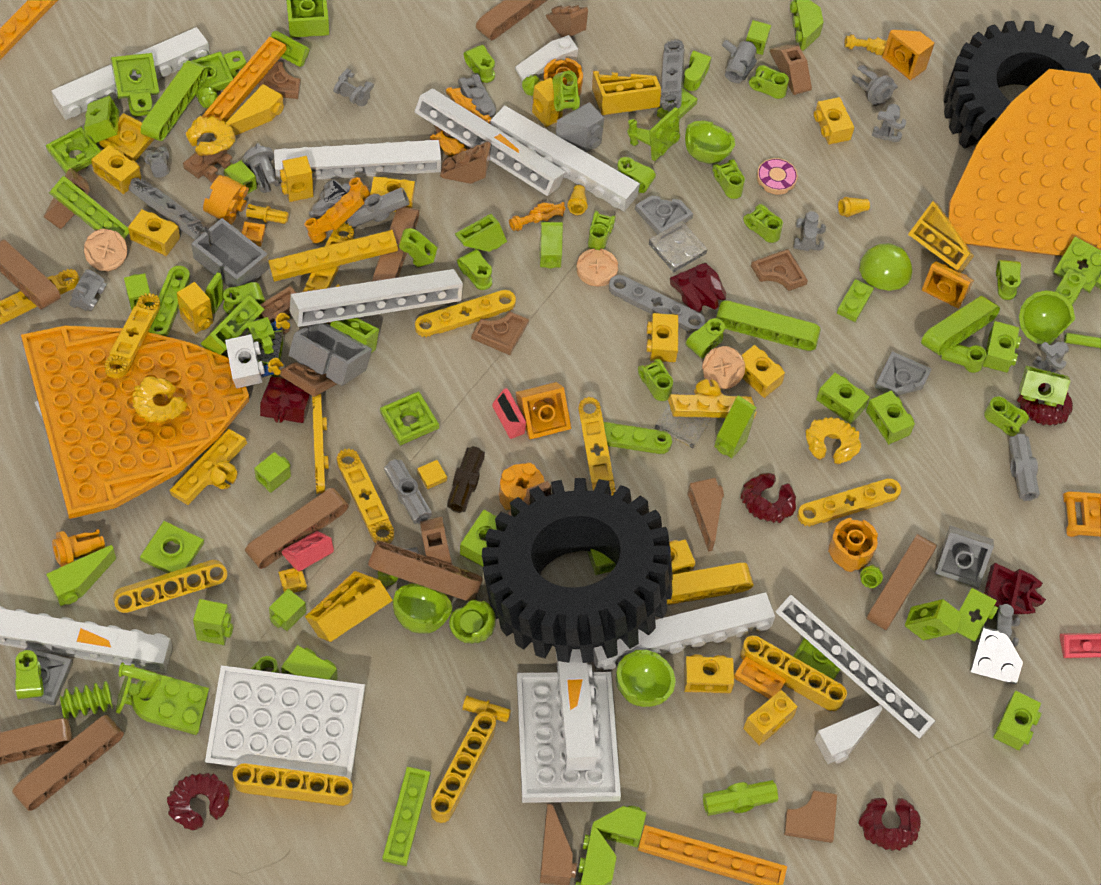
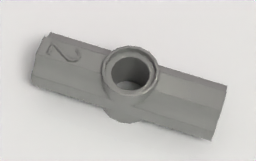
M399 188L382 196L379 194L370 195L364 201L365 204L348 218L347 222L349 226L354 228L371 220L376 222L385 220L390 212L409 205V199L404 188Z
M1017 434L1009 439L1012 456L1010 464L1011 475L1016 478L1019 498L1023 499V501H1031L1040 495L1036 478L1038 463L1037 459L1032 457L1029 437L1025 436V434Z
M395 459L390 461L384 467V471L398 494V501L404 505L414 524H420V521L428 520L432 516V512L418 490L416 480L410 476L402 460ZM405 490H410V491H412V492H411V493H405V492H403V491H405Z

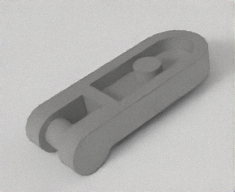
M478 73L471 75L467 79L465 77L458 79L463 95L472 99V103L476 105V110L483 115H489L493 118L496 115V108L481 83Z

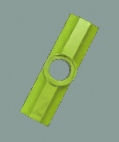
M773 780L750 785L746 782H740L729 786L725 790L705 793L702 796L707 816L733 811V813H744L750 811L755 806L778 802L779 799L777 786Z

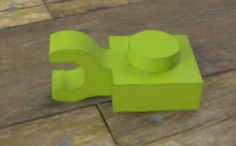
M268 317L247 323L248 331L252 335L254 342L258 341V343H261L265 355L273 353L272 339H275V333Z

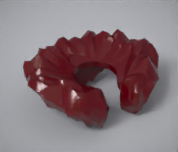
M1040 384L1038 390L1043 392L1046 384ZM1068 392L1064 405L1057 404V406L1039 404L1038 399L1035 401L1026 400L1023 398V395H1019L1017 402L1020 403V409L1027 413L1030 420L1035 421L1037 424L1040 423L1042 426L1046 424L1055 426L1058 423H1066L1073 410V402Z
M761 473L747 481L743 485L744 489L740 498L748 512L752 513L755 518L758 517L759 520L764 519L766 522L771 521L775 523L777 521L781 523L784 518L791 517L796 510V495L790 484L781 485L779 499L775 503H771L762 497L761 494L765 489L773 487L776 482L775 474Z
M199 773L197 775L191 774L189 777L185 776L183 780H179L173 791H170V795L167 796L168 815L174 821L183 825L185 829L193 831L202 828L204 821L199 813L191 809V799L199 794L205 795L210 802V816L218 820L224 815L229 806L230 791L228 785L219 780L216 774Z
M898 798L895 804V812L900 818V825L898 828H886L882 823V815L888 805L886 799H871L866 804L867 808L861 814L858 823L863 828L865 839L869 840L872 844H876L878 847H882L885 850L890 849L891 851H900L902 848H907L908 845H913V841L916 842L918 839V832L921 828L920 815L915 810L914 805L904 798Z

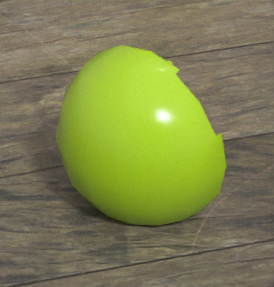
M694 121L687 125L685 144L689 155L695 160L713 164L719 163L731 154L735 147V138L731 132L728 133L723 128L714 125L713 122Z
M891 243L873 246L866 251L860 260L859 271L862 278L869 285L877 289L887 291L898 290L906 286L912 278V264L909 256L901 247Z
M1049 290L1036 292L1028 297L1021 306L1019 314L1021 330L1027 338L1037 344L1047 342L1050 345L1075 320L1074 309L1069 300L1060 293Z
M415 583L401 586L396 590L392 602L394 615L400 624L407 630L419 634H429L439 629L447 621L453 609L451 601L444 593Z
M635 650L625 655L619 662L616 672L617 688L629 703L640 707L656 706L664 703L674 692L676 682L674 671L667 660L658 653L649 650Z

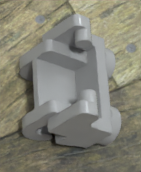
M347 68L338 77V82L335 84L333 91L336 94L340 93L341 96L349 97L350 102L353 104L365 106L370 99V91L373 89L374 84L366 81L365 87L360 85L356 88L348 83V77L353 78L354 73Z
M890 104L886 112L880 111L878 113L877 119L884 121L880 130L879 127H874L873 137L892 142H899L901 140V132H898L897 136H893L894 128L900 130L906 126L905 119H902L901 124L896 122L900 117V107L898 105Z
M808 212L805 218H798L796 220V227H804L801 242L799 238H795L794 249L819 251L824 248L823 241L816 245L817 234H823L826 231L825 224H822L821 228H817L819 216L816 212Z
M85 270L71 294L72 299L69 305L74 308L78 306L85 311L87 309L92 311L97 302V299L94 298L97 293L102 294L107 283L94 271Z
M1058 341L1053 345L1044 342L1040 348L1047 354L1046 360L1041 361L1042 358L1037 356L1032 364L1038 369L1055 372L1056 369H1064L1066 361H1063V357L1069 352L1068 345L1063 341Z
M1008 604L999 605L994 615L997 618L996 630L1006 632L1010 639L1012 634L1011 626H1019L1021 619L1016 617L1015 620H1012L1014 613L1012 606ZM1016 637L1011 641L1014 647L1019 643V639Z

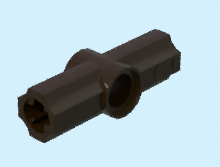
M467 447L461 466L456 469L453 488L447 502V507L453 512H466L472 492H475L480 477L479 472L485 457V452L478 447Z

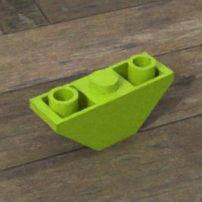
M793 0L790 2V12L794 14L793 28L797 30L795 39L796 43H799L800 49L804 51L821 35L824 23L820 6L810 0Z
M592 827L590 835L585 834L583 849L587 850L586 858L580 859L578 872L583 874L581 882L576 881V885H611L617 856L599 830Z

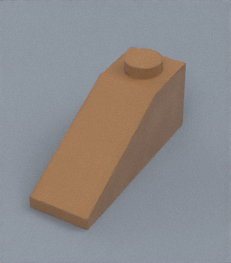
M716 478L690 483L687 493L708 552L713 551L722 498H724L723 488L721 485H718Z
M547 804L540 883L569 885L570 879L576 877L577 863H572L573 853L553 805Z

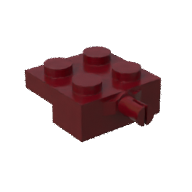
M271 376L260 402V416L274 418L276 423L278 421L282 423L283 420L304 424L312 395L287 379Z

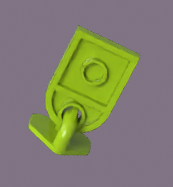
M124 662L120 664L118 675L119 677L125 676L117 698L116 713L120 714L124 704L131 705L135 713L147 722L197 735L209 688L135 667V664L132 663L130 665H125ZM132 678L140 680L137 684L131 683Z

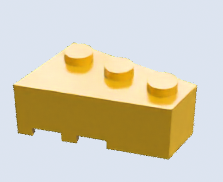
M593 71L592 91L601 115L660 107L661 87L656 76L631 74V77L618 76V73L612 72V75H600L599 71Z
M935 201L931 202L908 233L909 236L961 273L974 257Z
M354 571L313 608L305 618L319 638L332 642L393 600L379 579Z

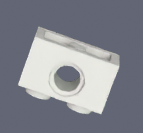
M251 334L225 340L232 378L236 388L263 383L261 375L265 374L262 361L258 362L257 355L261 354L258 341L254 342ZM244 359H251L247 363H242Z

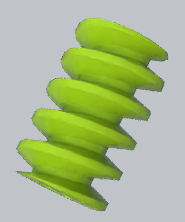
M104 681L102 689L99 688L97 683H94L92 691H90L87 685H84L82 693L78 687H75L73 694H70L68 688H66L64 696L60 695L62 713L65 719L69 718L70 712L74 718H77L79 710H81L84 716H87L89 708L94 714L98 713L99 706L103 712H107L109 704L113 709L111 691L107 681Z

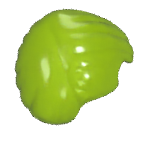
M471 600L464 607L453 611L449 619V627L453 635L458 640L470 644L486 641L493 634L496 625L494 610L486 601Z

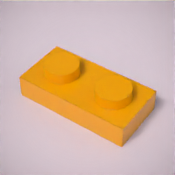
M748 657L744 658L734 674V679L768 699H771L782 690L786 683V679Z

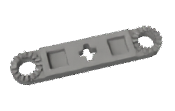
M676 39L674 41L671 40V42L668 41L664 45L661 105L666 111H671L675 107L679 108L682 104L685 50L682 41H676ZM670 100H675L674 103L672 102V104H671V103L669 102V104H668V101H670Z
M134 178L131 180L129 190L147 203L150 208L155 209L169 221L174 222L179 230L184 231L195 240L204 232L209 236V227L201 224L199 219L159 189L153 188L146 180L142 181L143 179Z
M616 275L610 279L609 291L612 295L614 294V296L624 299L623 301L652 315L653 313L678 315V328L681 327L689 331V333H693L705 324V318L701 313L623 275ZM617 282H621V284L623 283L625 287L623 289H618L614 285L615 283L617 284ZM660 302V305L657 307L653 306V303ZM692 319H696V321L698 320L699 325L693 326L689 323V321Z

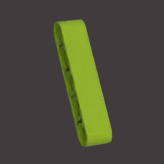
M189 60L186 61L141 125V134L158 141H163L204 84L208 76V68Z
M980 296L930 328L922 337L921 344L940 356L991 323L999 314L1000 306Z
M722 301L716 315L717 319L724 322L725 329L806 351L816 349L821 328L815 323L732 301Z

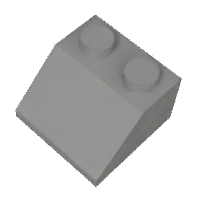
M589 102L558 119L556 135L584 152L596 149L602 141L604 117Z
M950 525L942 546L935 574L979 588L994 548L993 539Z

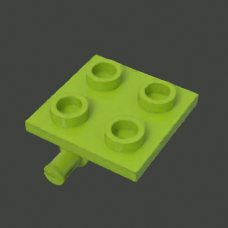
M676 107L650 130L637 128V121L635 119L628 121L629 129L627 134L630 137V144L636 146L639 143L638 140L651 146V158L653 161L664 155L680 139L679 112Z

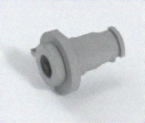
M865 65L859 66L858 70L872 80L869 84L860 77L852 76V81L858 83L868 93V101L873 105L886 102L892 96L893 91L898 88L893 78L888 75L880 77L873 71L868 70Z
M257 143L255 147L245 152L242 162L256 176L259 190L263 193L270 192L271 189L268 184H274L276 187L279 186V181L275 178V172L271 164L274 153L271 148L260 146Z

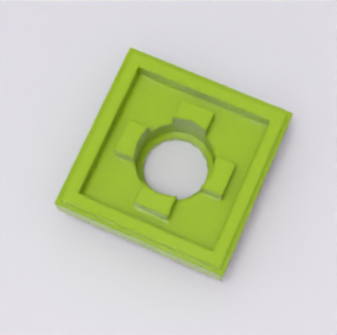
M82 126L46 145V150L65 173L70 168L78 172L91 165V159L101 152L91 137L87 136ZM74 150L82 152L76 155L75 158H70L69 153Z
M419 391L380 408L382 417L400 446L439 429V423ZM405 416H413L417 419V422L410 424V426H405L402 419Z
M163 521L141 554L140 560L166 573L177 571L191 565L204 545V539ZM170 541L180 545L179 550L173 554L164 551V547Z

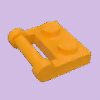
M1072 491L1064 493L1063 501L1066 503L1068 526L1066 527L1067 536L1101 537V493ZM1075 502H1081L1083 525H1077Z

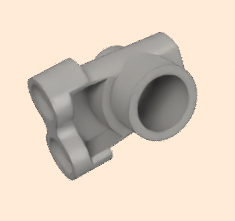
M159 147L156 151L147 150L144 152V161L150 165L154 177L161 178L169 173L167 165L169 153L166 147Z

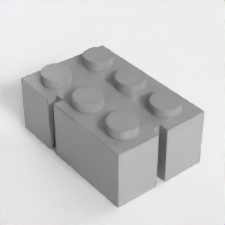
M223 218L208 229L209 236L204 232L191 243L193 258L214 275L217 272L221 273L222 281L225 279V284L229 287L254 282L269 269L268 254Z
M327 323L308 325L307 328L305 327L294 333L289 356L296 359L299 363L312 368L319 374H327V378L343 386L366 371L372 349Z

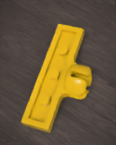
M704 379L696 384V389H694L695 395L670 394L668 402L673 417L726 418L737 396L723 395L718 382L711 379L712 386H710L709 380ZM740 396L754 405L752 397Z
M228 429L169 490L171 496L189 505L208 485H214L223 490L230 488L231 485L225 483V480L234 484L238 473L236 467L229 462L247 444L246 438Z

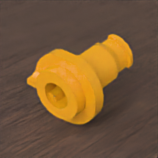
M96 529L95 532H84L69 537L64 531L57 532L56 539L52 540V548L55 559L60 567L74 562L76 558L87 556L105 548L103 536L99 537V529Z

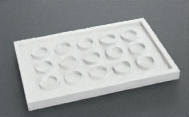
M221 665L205 762L233 767L245 763L343 776L351 781L365 684Z
M592 672V678H589V684H594V698H591V704H596V719H593V725H598V739H595V745H600L601 757L600 760H596L595 770L566 771L558 673H517L522 803L620 801L621 792L611 672Z

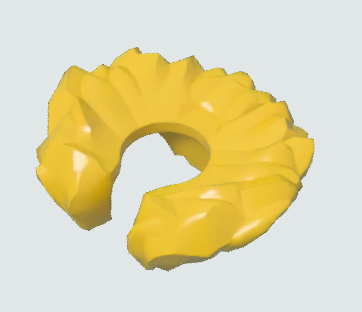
M198 116L186 132L191 146H196L195 151L199 156L214 155L228 150L235 143L236 139L233 128L225 124L224 121L218 120L215 116L209 118ZM204 133L214 134L215 141L200 142L197 146L198 138Z
M149 376L144 378L139 386L134 387L135 392L132 394L133 407L136 409V413L140 417L145 418L147 422L163 423L169 419L179 417L186 410L187 403L184 402L182 397H173L166 406L154 404L153 398L157 394H166L170 399L175 393L176 388L170 381Z
M825 417L824 419H815L811 423L810 428L806 429L808 449L815 458L821 460L825 457L827 450L824 444L825 437L840 439L841 446L833 455L834 463L838 465L850 461L861 449L859 430L855 431L856 429L851 427L850 423H845L844 420L839 418Z

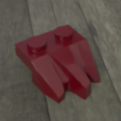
M706 262L670 278V285L681 294L682 302L698 313L702 311L703 306L716 310L719 307L718 300H726V291L717 272Z
M997 563L990 566L984 594L997 600L994 606L998 607L999 605L1008 604L1014 609L1013 614L1036 613L1034 607H1038L1046 601L1035 590L1040 588L1043 583L1032 574L1021 569L1014 572Z

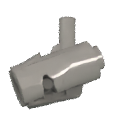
M725 40L722 46L731 53L732 58L728 60L725 77L733 83H741L742 80L747 78L757 63V60L754 58L757 52L756 47L748 41L740 42L738 47H735L728 40Z

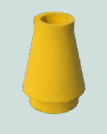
M582 185L574 186L567 203L570 213L574 215H582L588 208L585 187Z
M844 197L838 202L839 214L845 217H850L870 209L868 199Z

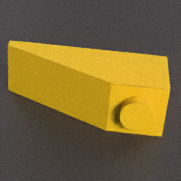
M262 84L226 124L233 128L236 136L268 123L282 113L284 108L283 96Z

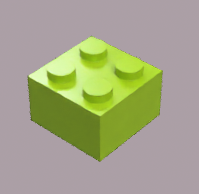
M286 0L290 38L329 35L327 0Z

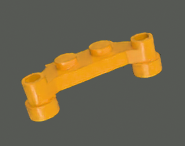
M359 177L349 181V192L343 195L322 217L317 220L315 218L306 220L304 225L313 243L323 241L327 236V231L337 230L365 204L364 201L370 196V191L366 185H363Z

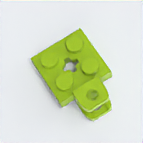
M220 51L192 60L194 63L207 67L208 73L213 74L207 77L199 91L204 88H213L214 92L225 89L238 74L235 70L242 69L246 65V60L241 51L224 54V57ZM234 58H239V59H240L239 61H236V62L233 61Z
M145 53L111 57L118 99L128 98L129 111L133 117L147 116L152 108L151 95L159 94L153 54ZM132 71H136L138 75L140 74L141 77L137 81L130 78Z
M1074 237L1053 274L1063 278L1068 269H1071L1088 278L1083 290L1091 293L1094 286L1101 289V250ZM1087 261L1088 268L1080 270L1077 262Z

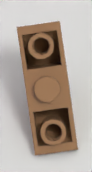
M560 5L552 8L551 13L546 14V18L561 37L568 35L571 37L586 30L587 7H579V5L562 7Z
M784 45L770 49L769 52L780 72L788 76V86L793 95L811 91L812 85L808 63L800 47L797 45Z
M487 141L469 150L462 151L455 156L446 158L442 163L440 176L444 179L469 184L486 178L490 163L491 143Z
M72 168L68 169L65 177L88 195L90 189L87 180ZM53 197L43 217L57 228L62 229L74 216V213Z
M438 517L420 521L426 557L452 565L443 518Z

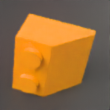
M891 30L882 58L911 81L926 70L935 43L920 31Z
M936 261L930 266L922 291L959 309L968 295L974 279Z
M558 382L515 392L518 408L526 421L525 430L529 439L572 429L565 390Z

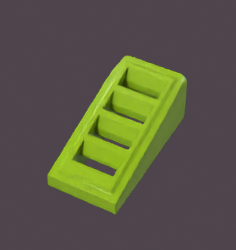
M218 272L214 275L205 291V294L210 298L212 314L216 313L224 301L222 275Z

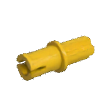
M252 204L247 206L250 208L246 209V217L261 219L265 223L272 221L286 224L288 222V212L271 209L270 206H266V208Z
M468 695L464 700L462 709L476 714L489 712L494 715L496 720L507 722L511 714L510 709L491 704L490 700L486 702Z

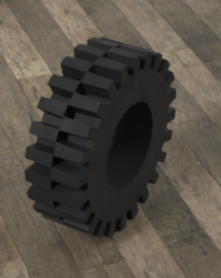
M1014 21L1005 22L1002 31L995 24L987 27L984 35L980 32L975 33L970 44L966 42L959 56H957L943 102L946 103L944 109L945 119H951L949 129L952 134L962 132L959 144L964 149L977 144L1011 103L999 88L1007 85H1024L1029 87L1049 69L1091 74L1101 89L1100 56L1095 54L1086 58L1090 46L1084 41H1081L1075 47L1071 46L1073 34L1068 31H1064L1059 39L1053 37L1054 26L1050 24H1045L1041 33L1035 32L1034 21H1025L1021 31H1018Z
M575 478L574 491L565 492L562 480H556L551 482L552 495L547 497L539 486L529 490L530 505L526 504L519 497L515 498L510 502L511 515L501 511L495 518L497 530H488L486 534L487 547L482 549L483 573L490 606L494 610L496 619H499L500 628L506 636L513 633L515 644L523 650L532 642L535 655L546 659L552 646H554L557 659L561 662L569 663L572 649H580L582 662L589 663L594 662L593 648L602 646L608 659L618 655V639H621L631 649L639 644L638 629L647 635H650L656 629L655 616L664 618L667 612V599L671 600L672 598L671 549L668 530L666 527H662L660 514L656 509L649 512L648 501L640 495L632 501L630 489L622 485L611 496L609 481L598 479L594 491H588L586 478ZM590 549L604 554L616 564L615 568L605 578L583 587L559 586L547 581L540 575L551 561L559 556L576 551L590 552Z

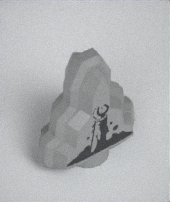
M330 180L324 185V191L319 194L320 200L312 205L309 216L315 219L322 217L343 195L349 192L350 185L348 183L341 185L336 180Z

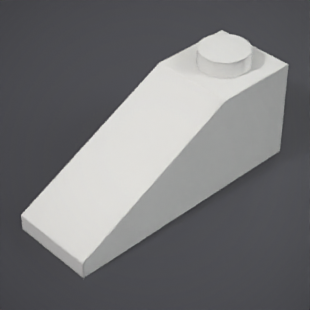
M569 35L556 39L515 66V70L522 82L530 75L537 76L538 78L543 77L545 66L553 59L559 61L569 58L577 62L578 48Z
M881 705L817 732L814 740L827 764L832 762L841 763L848 759V755L878 719L883 709Z

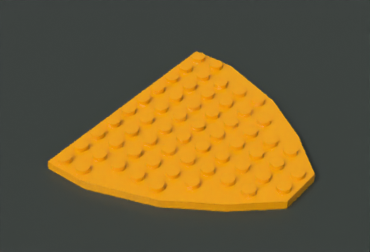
M1055 69L1047 70L1007 106L976 144L949 201L947 217L966 245L1063 257L1074 237H1077L1101 250V89L1091 74Z
M60 326L21 334L69 519L115 509L178 475L223 434L249 402L246 386L236 388L228 357L190 342L148 332L127 374L121 378H111L105 372V361L108 359L123 328ZM133 333L132 335H129V337H133V335H137V333ZM113 365V366L111 367V369L113 368L114 370L116 369V371H117V369L120 370V368H122V366H121V365ZM149 376L170 381L176 388L175 393L170 399L166 394H157L153 398L154 404L166 406L173 397H182L184 402L187 403L186 410L179 417L169 419L163 423L147 422L145 418L140 417L136 413V409L133 407L132 394L135 392L134 387L139 386L143 379Z

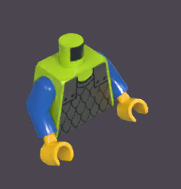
M285 313L278 314L276 321L271 323L275 333V339H272L274 352L265 355L262 345L259 343L261 354L257 355L258 362L262 361L265 374L261 375L262 378L266 376L278 377L281 373L279 368L284 365L281 362L284 344L283 331L281 330L282 328L285 330L290 328V323L287 321L290 317ZM244 359L243 363H247L251 359Z

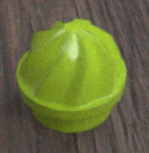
M532 75L526 77L522 82L524 92L527 95L533 96L534 86L540 82V79Z
M204 88L198 92V102L204 108H209L218 97L213 88Z
M870 565L863 568L860 573L861 582L868 588H875L880 585L883 580V574L879 567Z
M378 571V579L385 587L395 584L398 580V577Z

